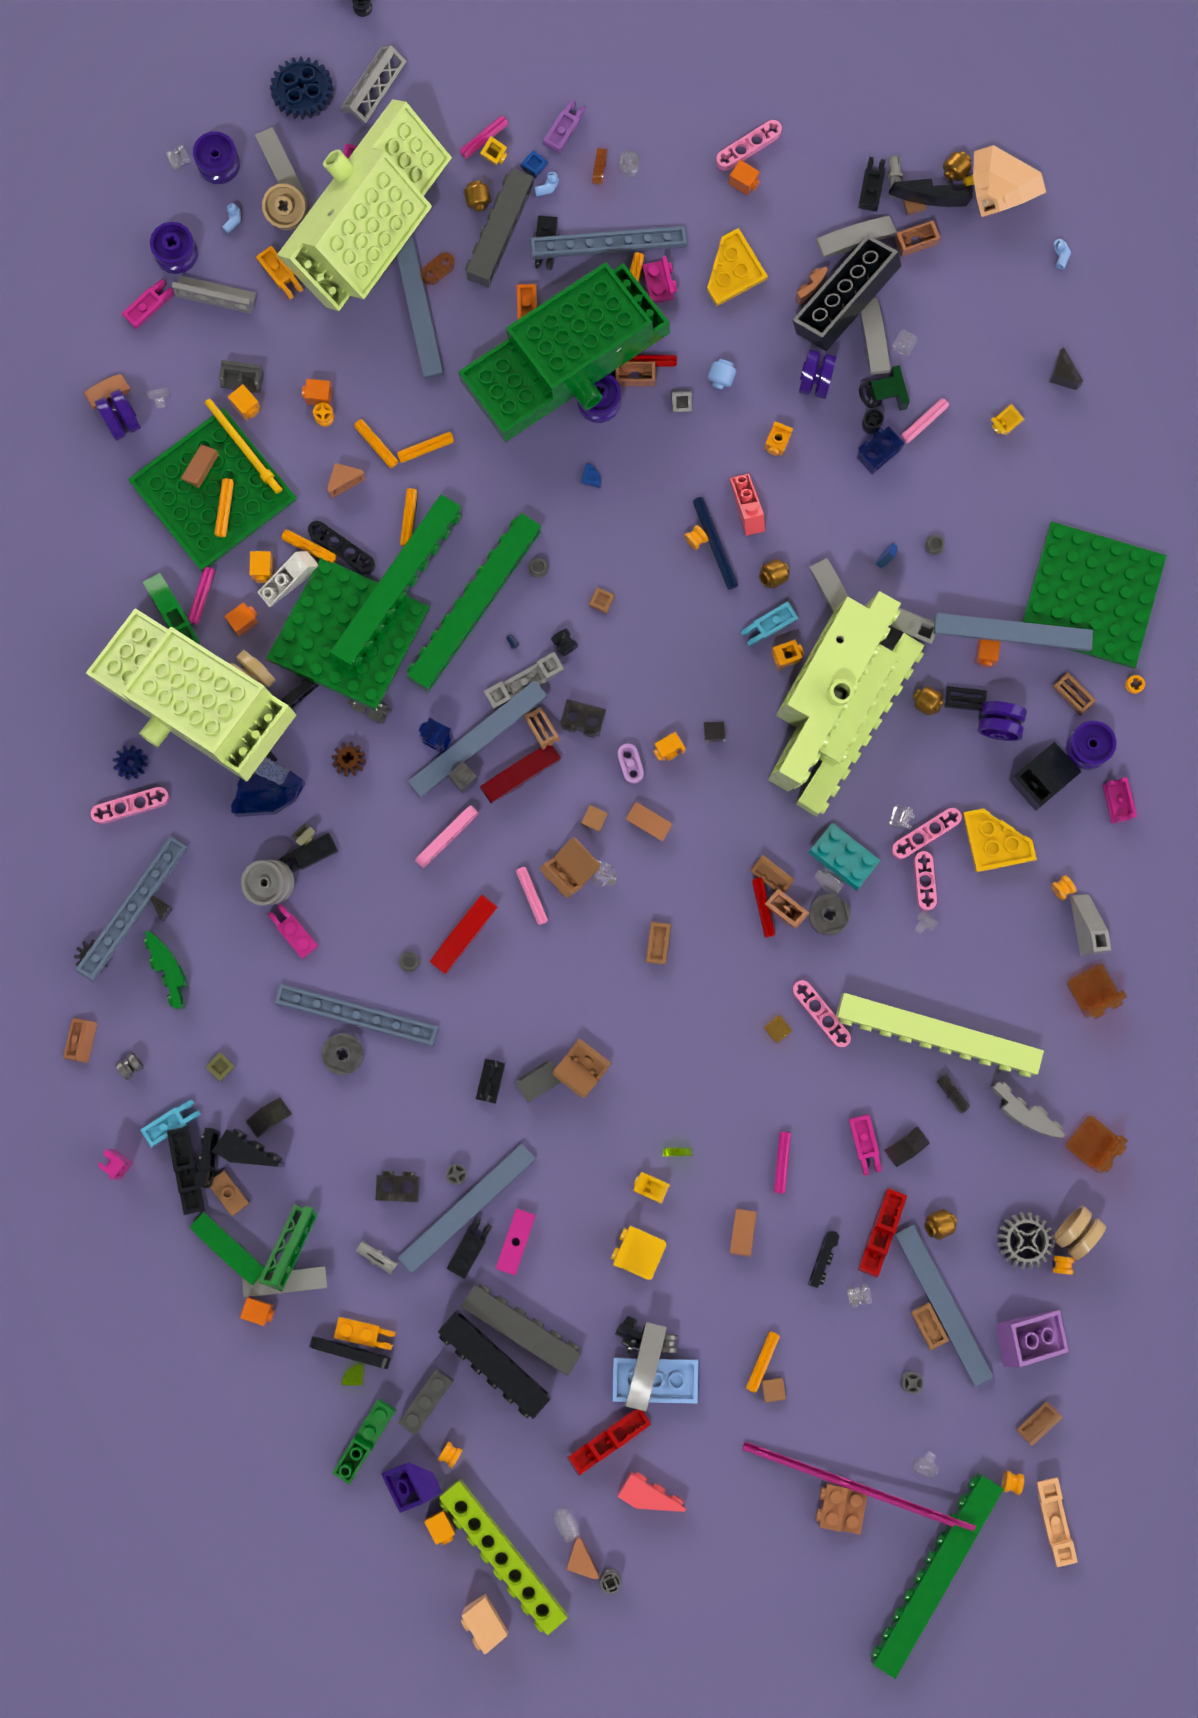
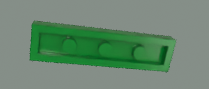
M293 1206L258 1281L260 1284L281 1292L283 1291L318 1216L313 1208ZM297 1212L302 1213L297 1224H295L294 1219ZM293 1232L287 1244L285 1238L287 1234ZM284 1251L278 1263L276 1257L278 1253ZM274 1271L271 1280L267 1281L268 1274Z

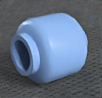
M723 359L712 363L708 374V380L712 382V387L723 390L724 387L732 385L736 374L733 363Z

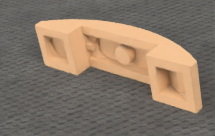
M1055 1477L1036 1482L1043 1522L1056 1567L1078 1563L1061 1500L1063 1497L1058 1478Z

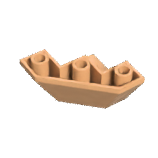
M994 145L974 151L973 178L981 217L1020 205L1046 193L1042 172Z

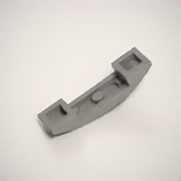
M555 652L538 660L537 664L503 683H497L485 690L484 693L493 709H496L507 703L534 680L541 686L561 673L564 668Z

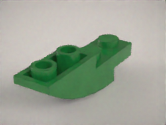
M161 573L143 581L145 589L168 629L172 627L197 644H200L190 622Z
M146 931L144 944L147 950L150 949L151 957L149 958L151 969H155L157 973L164 972L165 975H162L164 986L169 989L170 994L167 995L170 1007L177 1011L185 1009L181 988L188 987L184 972L169 947L154 933Z
M378 1398L333 1470V1475L347 1484H351L397 1409Z

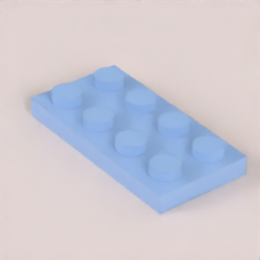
M613 1358V1402H627L637 1358ZM659 1359L649 1402L697 1404L698 1359Z

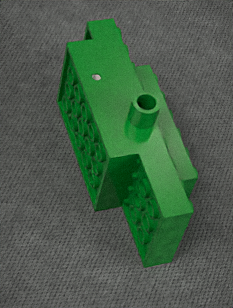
M605 262L506 327L508 339L458 371L460 381L502 439L507 442L573 397L577 399L584 410H589L597 405L603 396L594 383L670 334V322L624 263L612 270L607 262Z

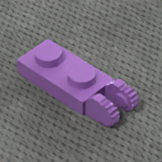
M573 100L562 110L543 140V145L559 154L586 111V107L581 106L575 116L572 115L571 112L575 108L576 103Z

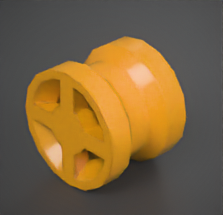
M324 402L315 405L313 415L316 423L323 427L331 425L334 421L332 407Z
M698 525L694 526L691 532L684 534L685 540L695 551L699 549L702 543L709 541L706 533Z
M1067 875L1062 876L1060 881L1051 884L1053 892L1061 901L1065 900L1067 895L1076 892L1074 883Z
M1053 1256L1055 1261V1267L1052 1269L1053 1273L1074 1275L1072 1264L1075 1262V1259L1073 1257Z
M448 1441L437 1460L448 1463V1467L452 1469L463 1450L455 1448Z
M1006 1470L1002 1480L1003 1492L1012 1491L1015 1495H1021L1024 1486V1474L1018 1473L1016 1475Z

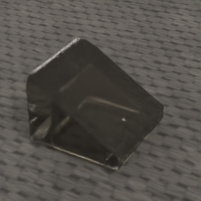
M724 722L703 723L704 743L725 742Z
M151 896L150 899L160 920L165 921L173 910L172 907L157 897Z

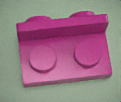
M662 256V261L643 264L642 269L648 295L653 302L659 303L674 300V292H677L675 280L671 279L670 274L673 273L672 264L667 262L666 256Z

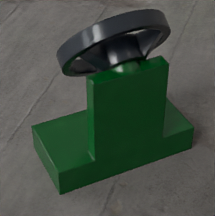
M900 365L891 368L890 377L872 382L866 381L859 387L860 398L869 408H876L880 406L882 400L896 397L899 411L907 409L910 403ZM863 387L866 389V395L869 398L868 401L866 400L863 394ZM874 399L878 401L877 405L872 404Z

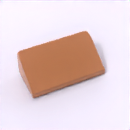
M200 445L181 480L199 489L217 459L218 452L212 448Z
M72 1018L63 1055L64 1059L84 1063L89 1062L97 1028L96 1022Z

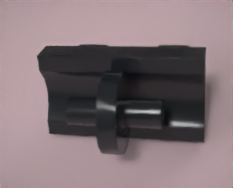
M627 1316L624 1322L620 1323L615 1335L623 1338L621 1344L628 1347L626 1354L630 1355L632 1350L639 1352L645 1325L640 1333L634 1330L637 1320Z

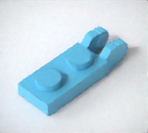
M786 602L755 620L753 624L743 629L741 634L745 636L755 629L758 630L760 634L747 642L750 647L798 620V617L789 602Z
M192 1100L187 1101L178 1108H173L140 1130L151 1148L168 1138V1130L185 1127L188 1125L187 1123L201 1115L198 1110L191 1113L185 1119L183 1118L181 1112L192 1107L194 1104Z

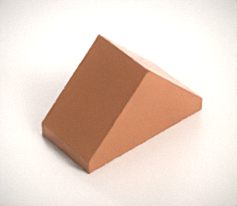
M335 463L327 488L331 499L366 480L364 472L361 469Z
M779 889L765 903L785 925L795 929L809 915L807 910Z
M578 1535L573 1544L567 1570L596 1580L599 1578V1572L581 1536Z

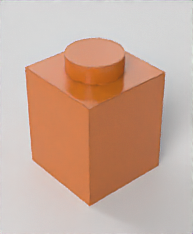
M739 160L729 175L728 184L748 196L752 190L755 191L759 186L760 172Z
M306 379V386H302V397L305 399L306 404L317 405L324 402L331 405V382L327 380Z
M244 602L224 616L239 637L258 624L255 618L258 616L257 612L251 605L247 607Z
M978 639L974 663H980L982 667L994 666L998 662L1001 642Z
M247 1297L240 1318L265 1326L268 1322H272L275 1310H272L274 1304L253 1297Z

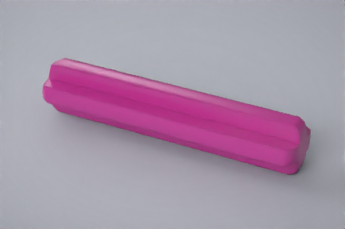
M503 115L499 116L460 149V154L463 158L468 159L487 143L490 136L494 137L508 125L507 119Z
M205 567L202 572L188 616V621L191 624H199L215 570L213 568Z
M781 1131L779 1133L774 1183L775 1193L784 1194L786 1191L790 1132Z

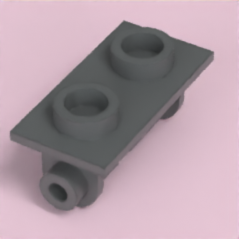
M351 699L348 702L352 709L361 714H364L366 709H369L367 717L378 724L380 722L384 724L387 719L385 715L392 712L383 701L380 703L377 711Z

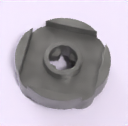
M821 895L810 906L809 922L819 934L836 935L848 924L850 919L849 906L836 895ZM827 909L835 913L832 916V920L824 917Z
M346 1033L334 1035L327 1039L321 1052L326 1068L337 1075L353 1073L360 1067L364 1056L363 1047L354 1036ZM346 1049L348 1057L339 1060L338 1050Z

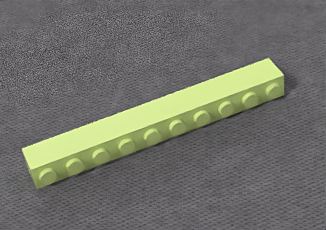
M903 633L893 649V652L898 654L896 661L899 663L893 673L891 672L889 676L887 675L886 679L889 681L883 691L881 690L880 693H877L876 696L879 697L877 703L870 711H867L866 714L869 715L867 721L857 729L856 732L859 735L856 741L847 747L849 753L846 759L833 767L822 762L796 805L816 817L819 813H825L830 805L827 803L830 795L835 797L840 789V786L837 784L840 779L845 781L851 771L848 769L851 762H857L862 754L859 752V749L862 745L867 746L872 738L869 733L873 728L877 730L882 722V719L879 717L883 711L885 713L889 711L893 704L890 701L893 695L898 696L904 687L901 685V682L904 678L908 680L914 671L911 666L914 662L919 663L924 655L922 649L925 645Z
M847 993L841 994L835 1017L840 1019L839 1023L851 1026L854 1023L860 1025L859 1029L871 1032L874 1029L880 1031L879 1035L885 1037L899 1036V1040L906 1043L916 1041L923 1048L931 1049L932 1046L940 1048L939 1052L951 1055L954 1052L959 1054V1058L970 1061L971 1058L979 1060V1064L991 1066V1063L999 1065L998 1069L1011 1072V1069L1019 1071L1018 1075L1031 1078V1075H1038L1044 1050Z

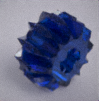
M131 745L130 749L123 746V753L116 751L119 758H113V761L118 764L113 768L119 771L118 775L120 777L125 775V778L130 780L132 775L135 779H138L137 773L139 772L143 775L145 774L142 767H148V764L144 762L148 757L147 755H142L143 750L141 748L136 750V747ZM128 760H131L134 762V764L131 766L127 762Z

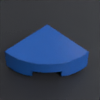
M586 463L581 484L600 488L601 478L594 466Z
M894 543L889 545L878 558L876 565L883 568L895 558L898 547Z

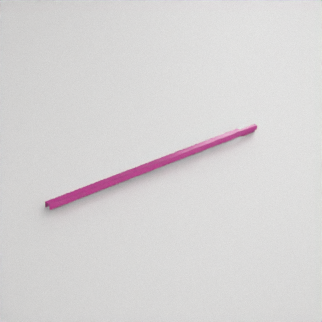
M747 1442L744 1443L742 1449L744 1451L952 1527L958 1525L974 1531L976 1528L975 1525L762 1447Z

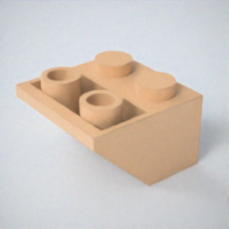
M487 1594L464 1607L461 1623L467 1632L470 1630L474 1638L472 1641L478 1651L482 1650L486 1654L507 1637L508 1630Z

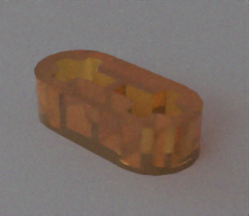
M597 148L592 184L602 185L608 149Z
M442 253L428 263L421 271L423 282L427 285H434L448 275L455 266L452 255ZM442 261H449V266H442ZM434 272V278L427 277V273L432 274Z

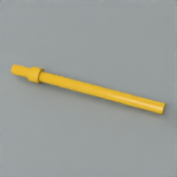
M211 398L207 399L204 404L260 473V478L264 483H268L276 494L280 493L282 488L274 479L273 473L265 468Z

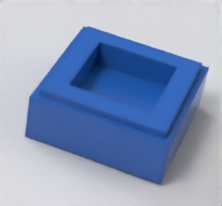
M534 150L521 163V167L534 178H537L548 165V161Z

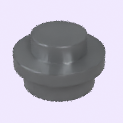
M938 535L928 537L925 542V549L931 555H938L945 548V541Z
M542 558L533 559L528 567L530 574L535 578L544 577L549 569L548 563Z
M410 951L403 953L399 959L401 969L406 972L415 971L420 964L418 955Z

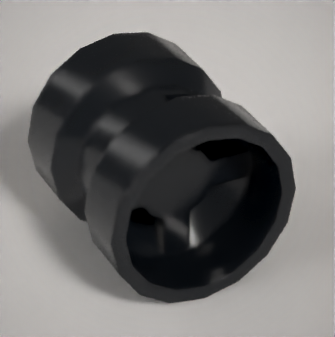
M352 0L353 10L356 15L365 17L372 12L371 0Z
M870 409L865 413L862 421L864 432L867 434L879 432L884 421L882 412L878 409Z
M567 628L559 631L551 638L553 644L558 645V652L561 656L568 655L578 647L577 642L570 638L571 633Z

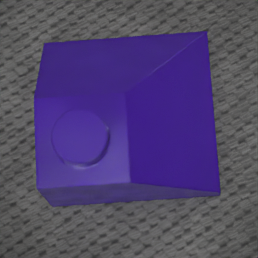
M410 1462L381 1474L400 1513L422 1505L442 1493L433 1472Z

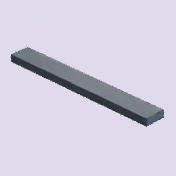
M685 226L530 238L532 259L687 247Z
M411 235L398 252L397 259L423 377L427 379L441 376L443 371L414 240Z
M943 613L934 614L933 634L1082 651L1092 650L1093 630Z
M534 680L408 782L422 798L446 779L448 774L463 761L466 763L548 697L547 694Z
M172 836L168 838L75 969L77 973L92 982L95 981L185 854L188 846Z
M281 983L274 1002L285 1007L433 1047L439 1030V1026Z
M521 1144L401 1254L398 1259L412 1274L536 1158Z
M912 1224L895 1233L897 1241L973 1385L976 1387L993 1378L992 1372L915 1226Z

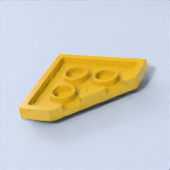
M739 228L721 237L707 286V292L716 307L768 279L766 272Z
M984 808L962 813L976 873L1037 860L1032 839L1014 830L1015 828L997 819Z

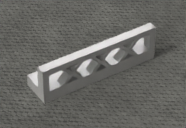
M391 45L381 46L340 109L345 113H353L362 123H366L407 61ZM392 56H394L399 61L398 65L394 69H391L390 67V59ZM381 72H386L387 74L385 84H380L379 75ZM371 87H376L377 96L374 100H370L369 90ZM366 102L367 111L363 116L357 108L361 103Z
M179 276L178 283L173 282L172 284L176 297L250 314L253 313L257 298L255 292Z

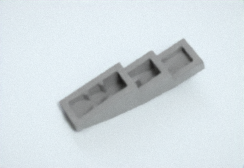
M273 127L254 135L277 183L296 187L305 196L307 201L305 192Z
M889 215L834 231L817 238L815 241L824 258L853 252L867 235L880 240L894 237L897 231Z
M873 298L860 313L864 350L871 375L890 373L891 371L878 298Z
M825 558L809 566V569L823 600L828 604L833 614L848 595L829 560Z
M326 1267L292 1270L282 1292L260 1284L258 1281L252 1286L242 1278L244 1297L327 1288ZM274 1272L268 1274L267 1281L271 1280Z
M648 1322L645 1323L626 1407L647 1411L667 1327Z

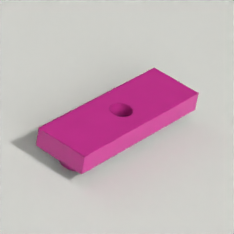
M516 1208L496 1266L497 1270L516 1276L536 1217L535 1214ZM513 1238L520 1240L518 1246L512 1244Z

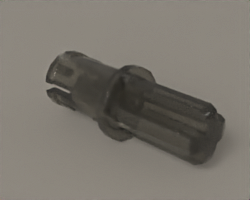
M947 1074L936 1081L947 1095L946 1099L949 1098L959 1113H964L970 1108V1105L959 1092L960 1088H956Z

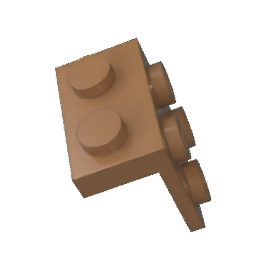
M571 838L554 858L540 867V870L557 887L562 895L569 898L577 893L598 871L600 863L576 838Z
M579 1038L568 1054L553 1070L552 1074L575 1094L586 1098L612 1063Z

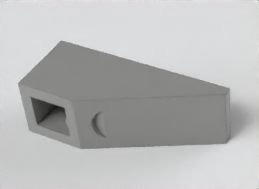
M899 607L898 609L901 611L899 616L889 626L932 644L936 635L933 634L934 621Z
M1071 895L1070 899L1080 956L1099 955L1111 951L1108 929L1090 895Z

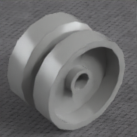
M279 860L255 861L247 866L242 874V891L249 901L257 905L264 906L282 903L289 898L293 891V873L288 865Z

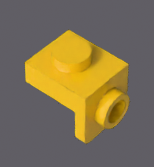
M1010 404L997 417L991 419L994 423L992 425L993 429L998 434L1002 433L1003 435L1009 434L1025 420L1013 404Z
M641 1172L634 1182L633 1191L662 1204L670 1184Z

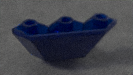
M265 757L247 782L242 778L239 779L237 784L238 790L231 804V813L237 817L275 815L297 801L306 783L290 770Z

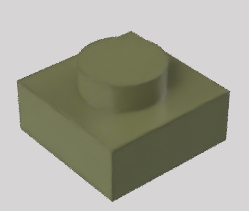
M305 823L292 838L300 846L306 845L313 839L315 831Z
M219 1052L206 1068L221 1082L235 1066Z

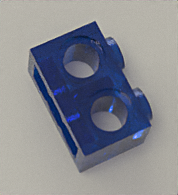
M889 426L884 430L882 428L873 435L874 439L869 443L865 441L858 448L859 452L856 458L872 475L899 453L905 444ZM882 440L890 441L891 445H884ZM873 452L876 458L868 457L867 453Z
M430 717L427 722L423 721L419 728L422 743L442 754L453 739L450 728Z

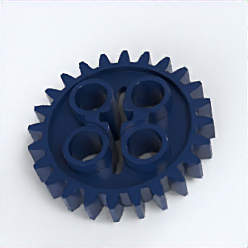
M300 56L297 62L293 57L291 64L285 61V67L279 65L280 72L274 71L275 78H271L273 85H270V90L272 92V99H275V106H279L280 112L285 110L287 117L292 113L294 119L300 115L301 119L304 120L305 115H308L311 119L313 112L319 116V109L325 111L324 104L330 105L328 98H333L331 91H334L332 77H329V70H325L323 64L319 66L318 60L311 63L310 57L303 61L302 56ZM289 80H293L292 83H286ZM293 98H299L297 101H291Z

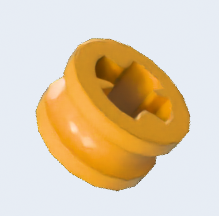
M1133 675L1126 680L1125 688L1129 693L1137 694L1145 688V680L1139 675ZM1133 679L1140 683L1137 690L1134 689L1135 687H1131Z

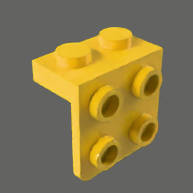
M629 1225L628 1229H623L619 1238L622 1240L620 1248L615 1247L611 1256V1259L614 1260L613 1265L651 1280L667 1244L664 1240Z

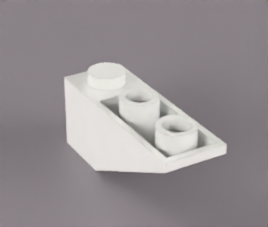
M308 551L295 552L262 586L258 594L269 607H272L307 580L319 565Z

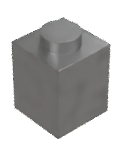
M464 761L448 774L449 779L462 794L478 781L477 776Z

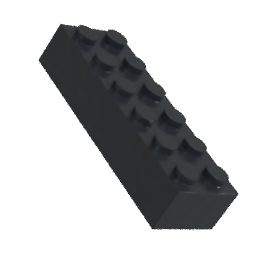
M867 235L792 320L796 334L827 351L902 266L898 251Z
M458 1310L454 1312L438 1331L440 1334L439 1339L447 1346L449 1344L453 1345L456 1348L454 1352L462 1360L467 1358L472 1363L470 1367L477 1374L483 1373L487 1377L486 1382L491 1387L501 1389L503 1391L502 1396L510 1404L515 1402L519 1406L518 1411L524 1417L528 1418L530 1416L534 1419L550 1401L551 1395Z

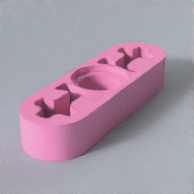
M922 851L913 860L917 905L923 911H930L937 904L934 863L932 855L929 852ZM922 856L928 859L929 862L925 864V870L930 869V872L924 871L919 873L918 870L923 869L922 863L918 862ZM921 876H928L931 883L928 887L920 884ZM931 889L932 892L927 894L928 899L932 900V903L929 904V907H926V904L922 903V900L925 899V892L920 893V890L927 891Z

